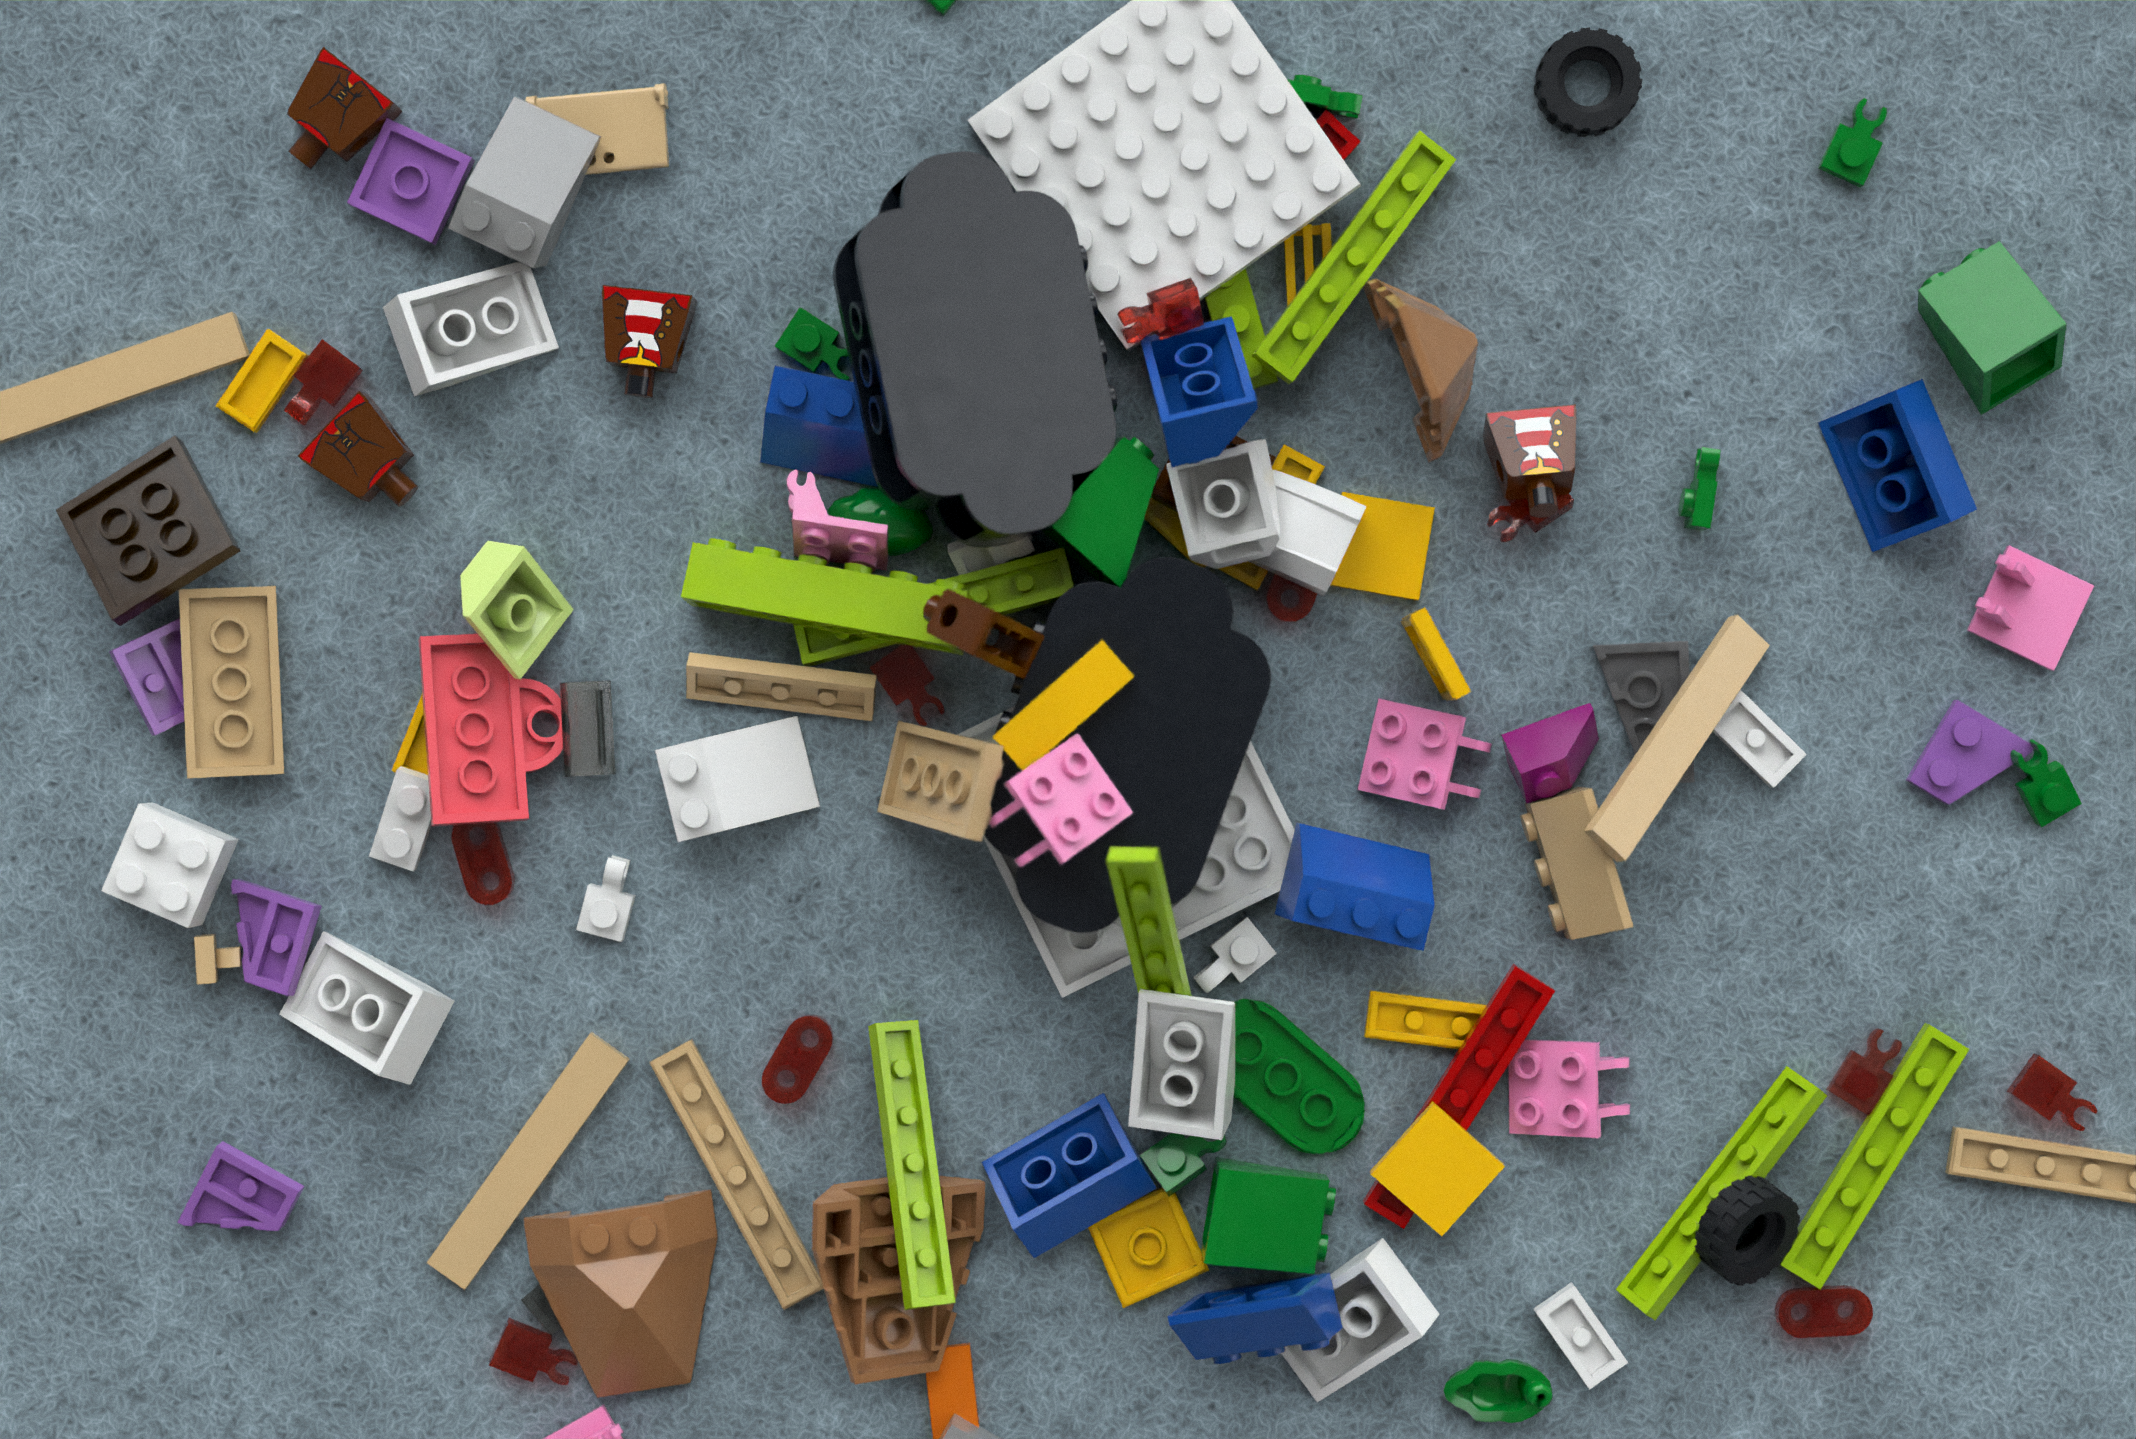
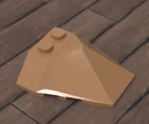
M1378 279L1367 281L1363 289L1378 329L1382 331L1391 328L1421 411L1412 420L1428 463L1435 461L1442 456L1469 398L1471 386L1473 385L1472 378L1478 347L1477 338L1472 331L1437 306Z
M939 1176L956 1300L960 1284L966 1285L970 1270L966 1268L973 1243L974 1241L980 1242L984 1229L985 1182L978 1179ZM888 1177L833 1184L813 1202L812 1251L851 1382L861 1384L939 1371L957 1313L952 1311L954 1303L925 1308L904 1309Z
M711 1189L664 1196V1201L576 1215H572L570 1210L524 1217L530 1266L597 1398L691 1383L718 1237Z

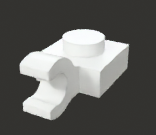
M1032 534L1013 543L986 548L972 547L958 540L947 545L948 554L959 575L1007 563L1009 560L1035 551V548L1031 541L1033 539Z
M614 855L611 858L608 857L602 886L592 883L587 886L576 930L619 942L624 941L636 896L622 892L630 864L629 859Z
M1245 917L1210 945L1218 958L1193 978L1203 991L1208 993L1230 973L1233 974L1239 983L1243 982L1277 953L1250 919Z

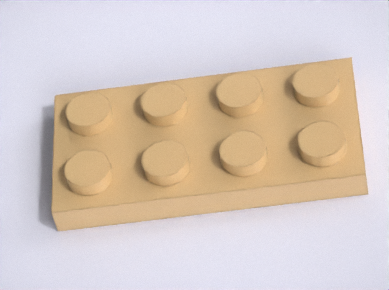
M276 586L179 589L187 778L284 774Z
M898 721L877 812L965 839L982 842L984 830L988 827L991 820L992 809L990 804L995 782L999 779L1002 772L1003 762L1001 756L1004 746Z

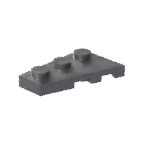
M1688 641L1593 645L1635 754L1690 675ZM1694 760L1678 783L1694 782Z

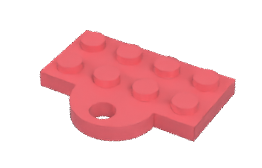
M478 634L420 636L419 653L431 826L527 821L529 819L526 774L536 772L549 765L561 753L568 739L569 716L563 701L550 687L541 682L521 678V680L515 679ZM541 712L554 716L558 725L556 734L547 738L537 735L532 728L533 716Z

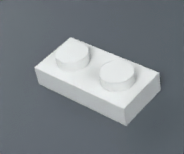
M1741 690L1712 731L1770 788H1774L1807 755Z
M400 766L396 770L369 857L414 872L417 869L431 828L428 775Z
M1572 1282L1533 1309L1589 1389L1628 1363Z

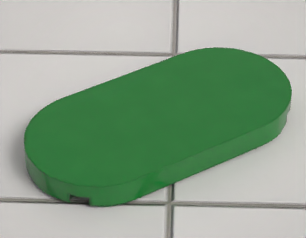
M1245 998L1232 1001L1235 1002L1234 1097L1284 1141L1301 1152L1323 1154L1338 1151L1347 1146L1359 1133L1365 1112L1362 1090L1354 1076L1272 1005L1261 1000Z

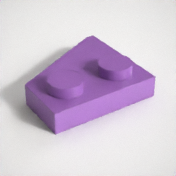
M179 617L109 651L152 736L184 722Z

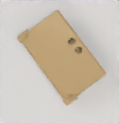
M665 83L655 84V87L543 98H538L537 96L526 97L527 102L601 136L586 175L669 167L665 110L669 109L668 91Z

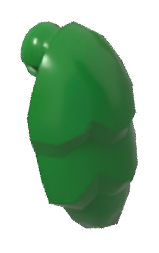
M862 488L853 495L835 500L828 509L829 516L888 525V556H898L917 549L923 543L929 541L933 533V527L924 510L903 508L888 499L880 489Z
M1506 1359L1501 1362L1475 1360L1466 1369L1451 1375L1443 1390L1449 1402L1467 1411L1475 1421L1522 1422L1543 1410L1544 1407L1550 1404L1553 1398L1550 1381L1545 1375L1532 1365L1514 1359Z

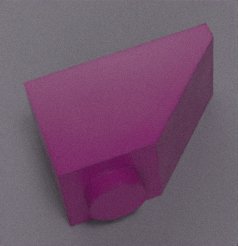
M1591 703L1501 734L1507 763L1527 804L1554 796L1561 791L1572 788L1599 740L1594 709Z

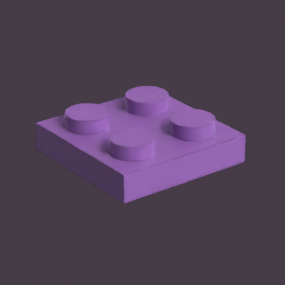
M386 118L347 203L356 209L436 245L475 160L466 154Z

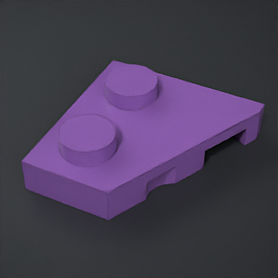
M1954 700L1906 778V781L1944 804L1950 805L2013 765L2014 763L2010 757L2012 750L2019 752L2024 758L2032 753L2034 749L2027 741L1959 700Z
M233 879L231 890L232 894H237L241 922L236 923L238 939L244 950L241 959L244 982L285 996H294L322 906L254 883Z
M222 1141L212 1153L178 1223L183 1226H193L195 1223L220 1224V1228L232 1229L251 1226L256 1230L279 1231L286 1224L305 1186Z

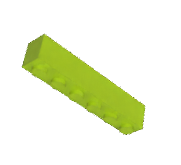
M710 538L708 545L692 543L681 598L693 607L964 655L963 650L927 633L929 622L923 617V609L926 602L934 595L942 596L943 592L947 589L975 601L968 591L963 590L964 585L962 583L947 579H936L935 585L917 582L918 576L902 571H890L889 577L872 574V568L849 562L844 564L843 569L826 566L827 560L805 554H800L798 561L781 558L782 553L780 551L755 546L753 553L736 550L737 545L735 543Z

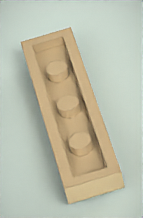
M689 652L686 665V699L873 721L877 675Z

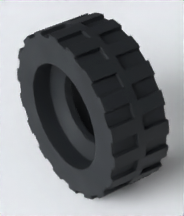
M1590 27L1581 28L1578 32L1574 33L1571 31L1564 34L1560 40H1556L1541 59L1536 70V84L1534 85V93L1539 100L1537 105L1541 112L1544 111L1547 120L1552 125L1555 124L1561 128L1560 131L1566 134L1570 132L1577 134V137L1604 134L1606 131L1617 127L1636 105L1639 99V90L1642 88V79H1640L1639 73L1641 71L1640 62L1636 61L1634 57L1635 52L1631 46L1628 47L1622 42L1623 39L1617 34L1613 36L1607 33L1608 30L1601 28L1590 30ZM1592 60L1598 62L1607 70L1610 76V91L1607 97L1596 105L1583 106L1577 104L1566 92L1564 84L1565 75L1568 69L1579 61Z
M1751 1175L1745 1176V1179L1742 1180L1737 1179L1729 1187L1723 1188L1718 1193V1196L1706 1207L1707 1210L1701 1216L1698 1223L1700 1225L1695 1234V1239L1697 1240L1695 1249L1700 1255V1260L1729 1283H1735L1737 1286H1743L1745 1283L1753 1284L1758 1279L1765 1278L1772 1269L1778 1267L1783 1261V1257L1792 1248V1242L1798 1233V1223H1800V1215L1797 1213L1799 1208L1792 1198L1763 1177L1757 1176V1178H1754ZM1758 1217L1755 1226L1748 1236L1737 1244L1744 1229L1751 1221Z

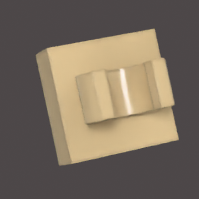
M216 934L196 935L194 937L197 984L217 983L219 981L218 968L240 967V946L217 948Z

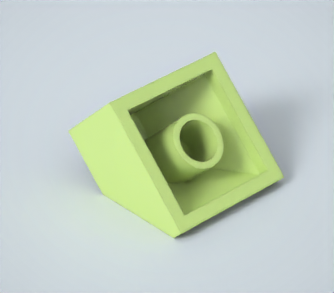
M487 541L460 575L463 617L515 679L521 680L574 609L524 546Z

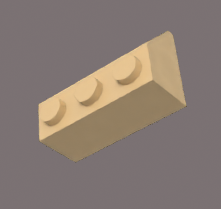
M1576 787L1559 792L1548 798H1542L1528 804L1525 803L1527 813L1520 815L1521 823L1528 842L1536 840L1541 858L1534 860V865L1541 886L1549 885L1554 904L1548 905V912L1555 932L1563 930L1565 938L1574 940L1634 927L1614 859L1584 832L1598 811L1592 788Z

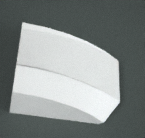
M1266 439L1255 440L1237 445V447L1225 449L1218 457L1202 460L1195 464H1185L1171 467V463L1166 464L1191 561L1219 569L1271 555L1280 540V522L1275 482Z
M1272 470L1278 503L1280 540L1270 556L1248 562L1324 596L1338 570L1366 506L1308 481Z

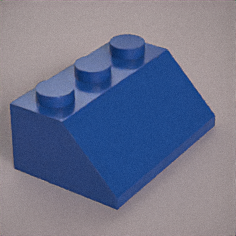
M1232 316L1140 338L1148 378L1171 467L1195 464L1202 460L1218 457L1258 409L1257 399Z
M775 366L765 410L760 463L807 473L812 472V474L878 487L872 472L854 382Z
M1923 379L1818 422L1872 552L1948 524L1977 510Z
M1296 822L1274 914L1299 923L1424 951L1435 906L1429 854Z
M1104 1093L982 1162L1014 1232L1033 1258L1156 1189L1145 1164Z
M1330 1272L1197 1294L1168 1316L1170 1327L1196 1360L1213 1358L1214 1364L1233 1362L1242 1357L1241 1353L1257 1351L1258 1357H1270L1283 1353L1286 1346L1301 1344L1303 1351L1320 1349L1330 1344L1329 1339L1343 1328Z

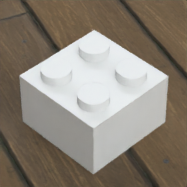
M140 803L135 810L101 891L184 927L201 926L239 839L158 804Z

